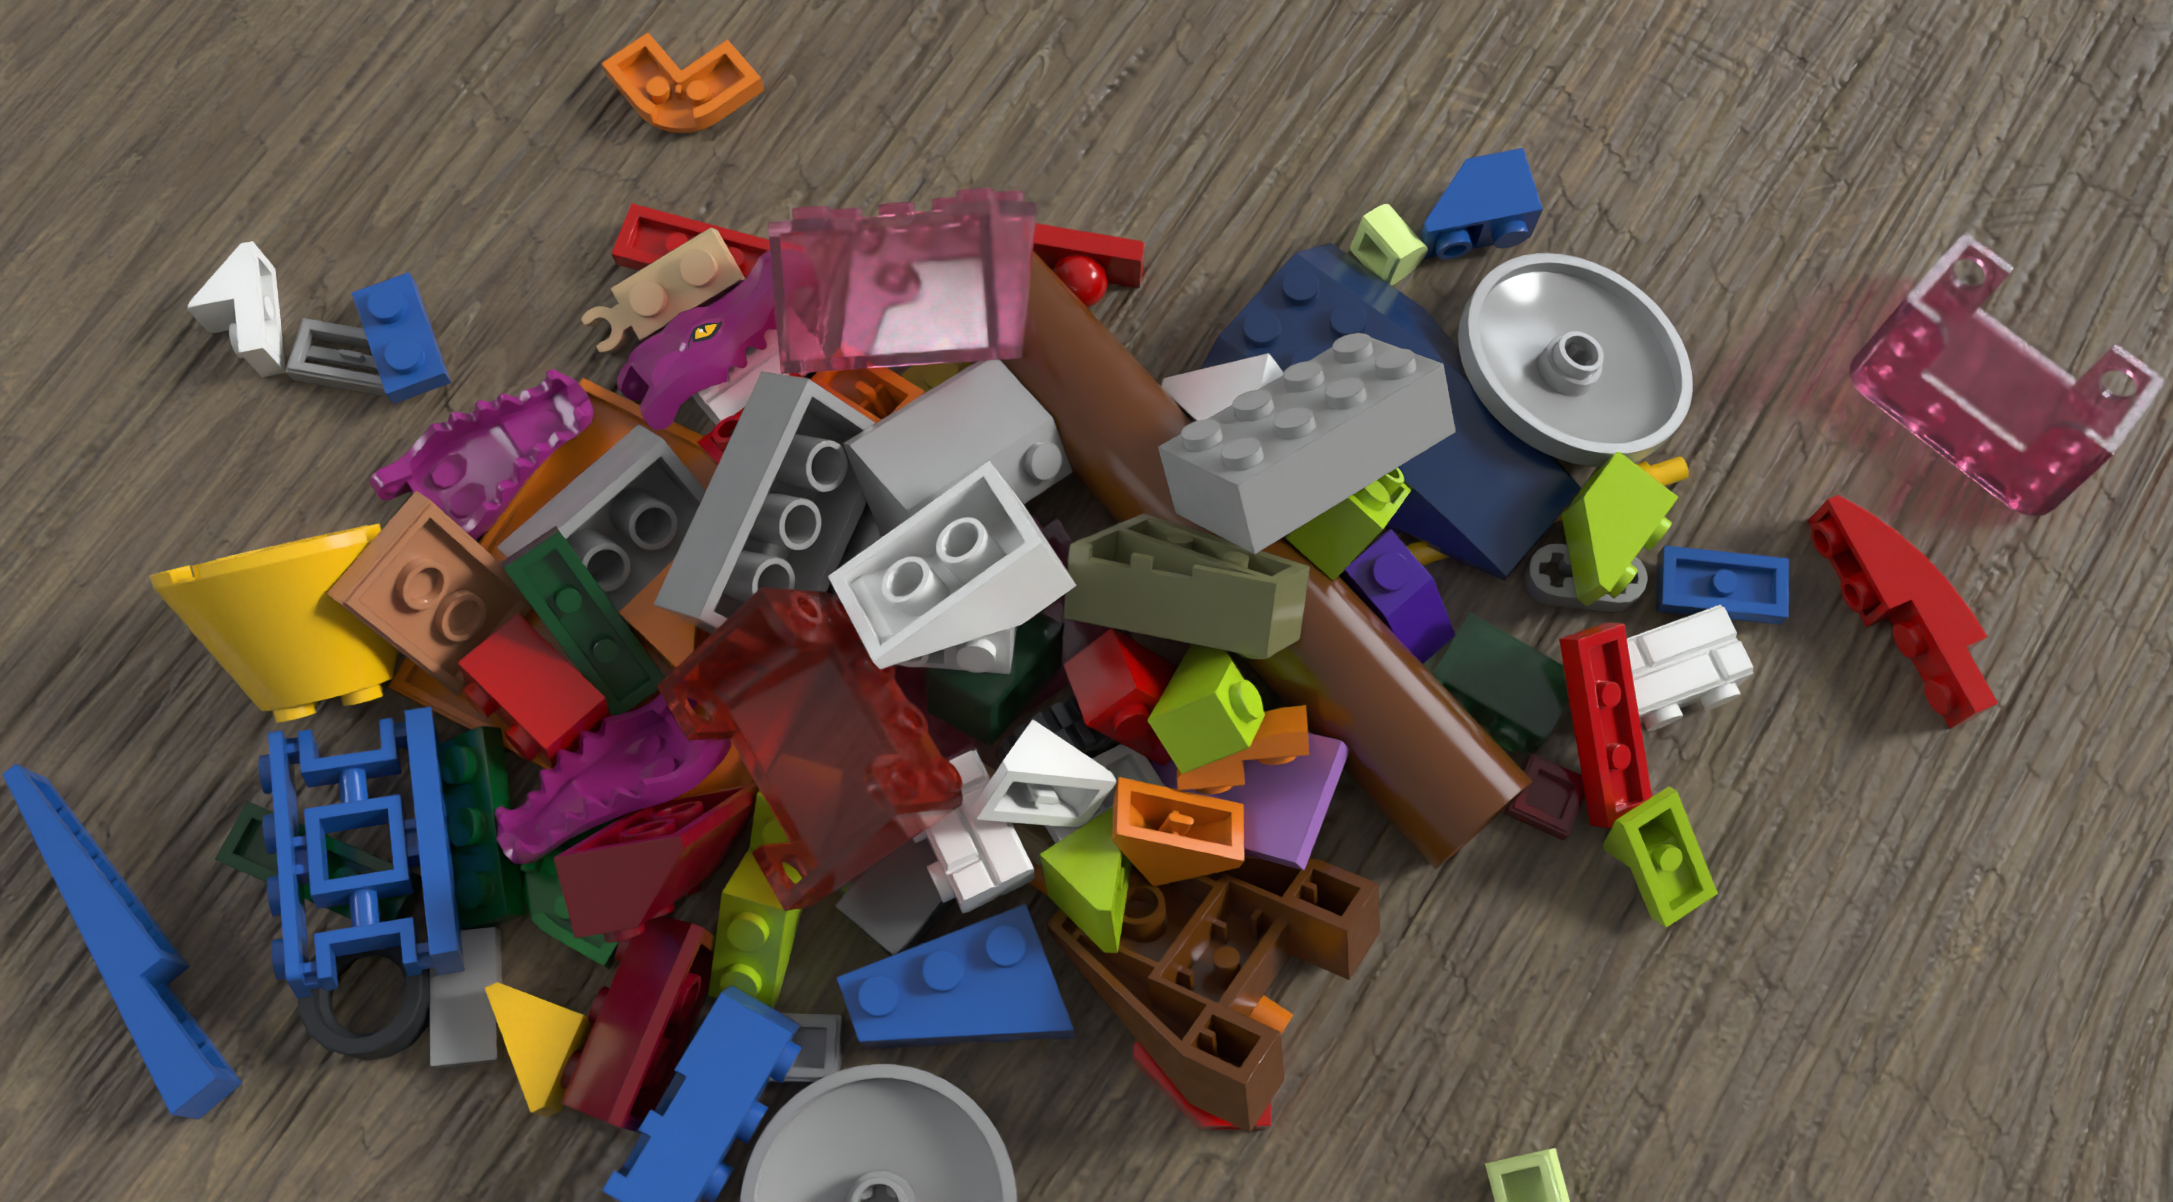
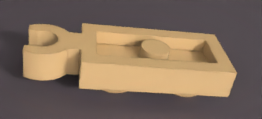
M709 228L610 288L619 304L612 308L603 306L591 308L582 316L581 320L585 326L590 327L608 320L612 328L611 335L607 340L596 345V347L602 353H615L626 346L630 338V332L635 331L639 340L645 341L664 329L680 312L712 304L745 278L718 230Z

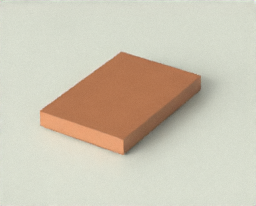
M415 491L327 592L331 598L456 696H459L461 689L467 685L458 662L514 615L519 613L524 618L532 609V606L503 569L502 564L430 499L418 491Z

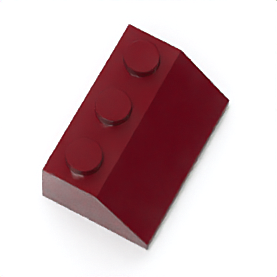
M762 782L676 797L661 804L630 812L554 857L574 937L580 938L603 934L606 943L633 938L645 932L644 923L646 921L672 912L675 909L673 903L675 900L699 892L702 889L701 881L723 866L755 812L756 798L763 786Z
M665 916L649 919L644 923L645 932L633 938L619 941L615 960L620 962L619 968L610 988L604 986L596 995L588 1017V1023L593 1025L583 1051L577 1049L569 1058L560 1084L561 1088L566 1089L560 1102L561 1104L614 1126L641 1134L642 1132L639 1131L640 1126L649 1111H655L676 1073L675 1068L684 1054L708 996L716 938L703 927Z

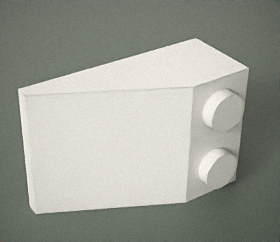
M990 461L828 576L873 663L879 669L1022 625L1077 586L1023 503Z

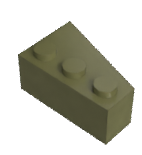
M1143 513L1070 544L1067 572L1077 586L1065 594L1063 618L1231 651L1249 659H1266L1300 640L1310 566L1264 551L1253 554L1226 539Z

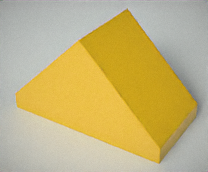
M499 982L485 987L530 1112L545 1117L561 1112L563 1104L560 1102L566 1091L560 1085L563 1071L574 1051L577 1049L583 1051L593 1025L588 1023V1017Z

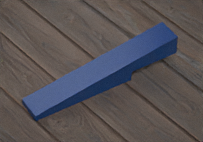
M18 764L13 765L2 775L170 1115L200 1119L238 1088L242 1081L169 986V983L190 966L48 778Z

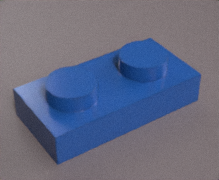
M409 272L352 292L385 393L393 404L451 383L419 289Z
M1664 545L1658 552L1656 612L1693 615L1721 605L1725 607L1731 620L1781 625L1789 617V558Z

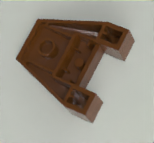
M1244 854V862L1239 868L1152 886L1132 863L1118 953H1104L1060 908L1048 922L1047 928L1052 938L1187 1101L1250 1133L1284 1081L1281 1032L1249 1018L1250 1014L1290 955L1350 980L1380 934L1379 884L1320 859L1309 858L1305 870H1300Z

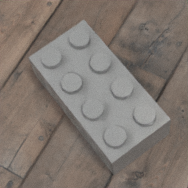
M1355 333L1339 338L1334 342L1332 348L1313 359L1288 367L1284 371L1283 376L1264 387L1239 395L1234 399L1232 405L1208 419L1188 424L1182 429L1180 435L1160 445L1158 449L1176 514L1256 554L1456 431L1443 363L1415 354L1411 350L1401 349L1376 340L1367 334Z
M761 371L653 605L747 653L793 667L831 583L828 576L837 570L867 503L843 443L876 423L808 378Z

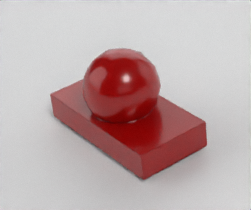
M1033 222L1027 223L1024 241L1088 309L1100 302L1106 292L1108 283L1140 288L1144 269L1145 243L1142 241Z

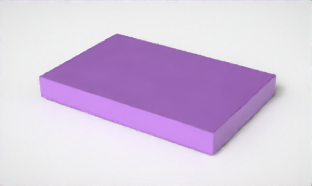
M1308 733L1310 755L1296 756L1293 761L1280 765L1262 764L1257 759L1245 760V785L1232 786L1226 792L1211 795L1198 793L1194 789L1182 791L1244 804V854L1305 870L1350 749L1341 740ZM1171 760L1164 766L1152 761L1151 765L1164 786L1178 790L1177 766L1174 761Z

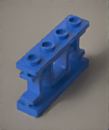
M431 707L404 710L405 722L394 723L393 718L379 720L382 749L319 758L318 744L312 730L298 731V737L286 739L283 730L268 732L269 754L259 756L258 767L263 793H272L274 814L263 815V835L267 853L269 855L277 853L278 875L267 878V895L272 916H281L283 938L272 940V963L277 981L286 979L296 998L312 996L311 989L322 987L324 991L338 989L336 957L401 946L403 965L408 977L420 975L423 969L435 968L437 976L465 971L458 904L455 896L456 887L451 846L447 831L448 821L437 744H439V734ZM401 748H408L415 809V818L407 820L400 794L368 799L366 779L402 774L399 752ZM294 764H300L301 774L307 788L338 783L340 788V804L304 809L305 836H299ZM389 824L393 870L329 880L325 833ZM414 866L421 867L428 942L419 943L418 930L413 917L380 922L378 899L414 893L411 867ZM309 883L311 897L317 909L350 904L352 925L350 928L315 933L316 961L309 962L303 884Z

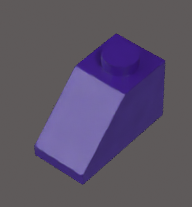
M1391 529L1365 548L1339 575L1422 664L1456 636L1433 577Z

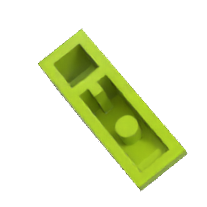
M1191 644L1147 721L1181 774L1248 749L1265 713L1257 689L1250 681L1245 680L1228 651Z

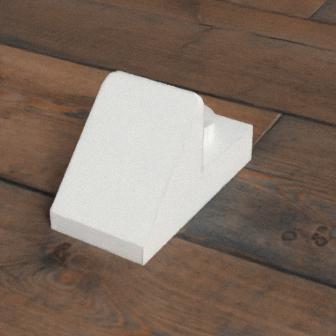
M253 241L241 243L188 304V311L208 332L217 333L229 330L230 341L235 354L239 358H244L261 377L286 373L276 270Z

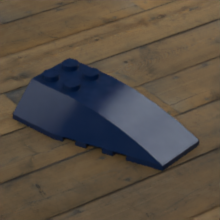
M1332 243L1296 252L1218 335L1200 369L1269 353L1284 373L1288 367L1300 362L1309 361L1332 348L1334 342L1339 338L1355 333L1367 334L1376 340L1401 349L1411 350L1415 354L1443 363L1456 432L1398 467L1404 476L1403 483L1411 491L1387 523L1385 529H1391L1398 535L1402 531L1429 542L1428 547L1505 581L1562 515L1581 487L1555 457L1541 452L1515 436L1491 414L1474 391L1466 375L1459 348L1422 306Z

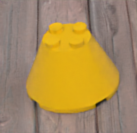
M380 523L283 543L192 565L195 577L192 575L190 565L150 575L153 589L261 711H273L276 723L316 713L315 708L319 706L318 701L341 696L343 706L363 703L382 697V683L393 678L398 650L327 594L381 532Z

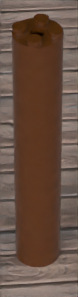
M1012 233L980 257L975 253H968L957 260L947 274V278L952 284L941 301L933 309L932 319L973 364L987 355L997 356L1053 417L1074 475L1116 521L1121 523L1144 513L1220 537L1176 514L1158 449L1160 445L1180 435L1182 429L1194 421L1017 233ZM1286 535L1261 551L1310 566L1300 640L1266 659H1249L1242 657V659L1286 707L1306 705L1308 731L1311 734L1344 742L1350 751L1343 769L1436 870L1502 813L1533 781L1340 576L1334 581L1331 580L1286 539Z

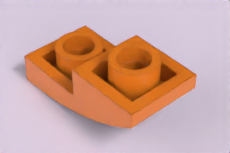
M1306 705L1264 712L1265 716L1248 749L1181 774L1177 768L1178 790L1194 789L1198 793L1208 795L1223 793L1231 789L1232 786L1245 785V760L1257 759L1262 764L1280 765L1293 761L1296 756L1310 755Z

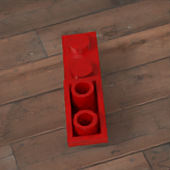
M1840 495L1827 499L1807 521L1811 527L1812 542L1819 554L1824 558H1828L1841 581V593L1849 608L1859 613L1866 627L1889 619L1893 626V637L1898 649L1914 663L1924 681V692L1929 704L1938 714L1943 715L1950 729L1974 719L1997 705L1998 702L1969 653L1970 649L1988 636L1969 606L1947 578L1921 551L1868 510Z

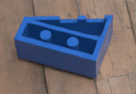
M1026 904L837 977L858 1040L867 1049L942 1046L973 1042L999 1043L1013 1042V1040L1054 1038V1040L1075 1039L1074 1028Z
M730 986L721 992L675 1068L676 1074L655 1111L650 1110L640 1126L639 1131L642 1134L625 1164L619 1171H613L602 1191L620 1202H702V1200L716 1202L735 1169L724 1162L735 1141L739 1139L748 1144L769 1108L758 1102L771 1078L781 1084L783 1083L802 1050L801 1046L792 1042L801 1024L734 986Z

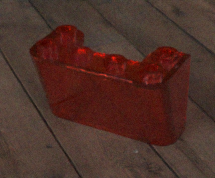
M761 587L657 687L688 741L732 740L790 841L760 845L752 852L784 911L807 908L817 904L958 809L963 802L961 790L963 782L958 770L951 762L943 758L928 734V723L924 715L907 700L896 682L893 665L879 669L873 663L837 594L832 595L823 591ZM687 697L697 701L705 709L709 720H705L694 712L689 705ZM783 862L791 865L802 877L797 884L786 874Z

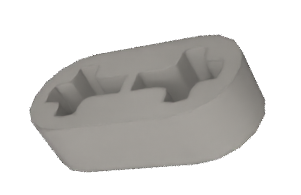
M1548 544L1538 549L1527 564L1523 576L1526 590L1539 603L1549 606L1605 612H1619L1631 607L1645 590L1648 580L1646 568L1641 560L1635 557L1631 564L1638 571L1630 584L1616 598L1613 599L1606 594L1586 607L1577 600L1573 577L1564 578L1559 587L1550 586L1551 580L1548 575L1539 573L1545 570L1549 562L1558 564L1557 569L1560 574L1573 576L1567 544Z

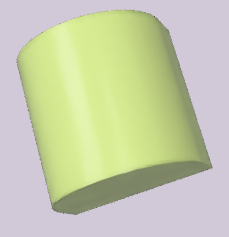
M1383 204L1362 217L1350 246L1352 253L1367 269L1392 286L1409 275L1421 263L1428 251L1426 245L1389 204Z
M1556 1148L1485 1163L1495 1202H1570Z

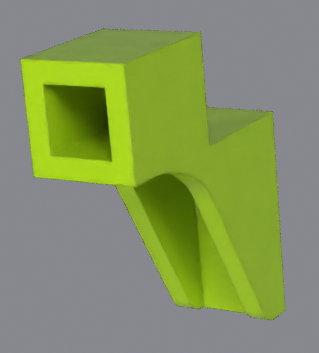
M783 754L758 792L750 848L721 895L708 996L718 998L721 992L730 986H734L769 1007L774 1008L782 988L814 869L824 844L836 823L844 775L843 770Z

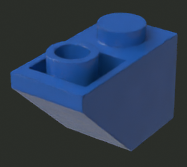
M1523 148L1465 160L1424 222L1419 238L1428 248L1424 259L1438 256L1439 259L1450 260L1463 256L1471 249L1495 245L1496 248L1500 249L1510 248L1521 244L1527 238H1531L1543 208Z

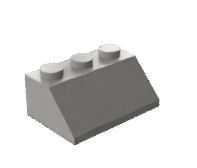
M987 355L843 443L882 537L988 461L991 462L1023 504L1073 472L1053 417L995 355Z
M638 424L498 545L497 549L508 558L557 526L617 611L620 612L675 559L706 490L663 438Z

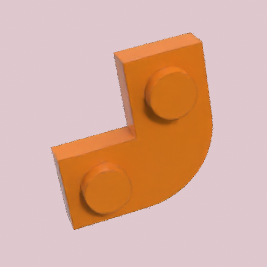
M648 32L601 63L606 76L636 112L652 126L668 132L691 133L706 129L721 121L764 91L761 77L728 39L683 70L678 68Z

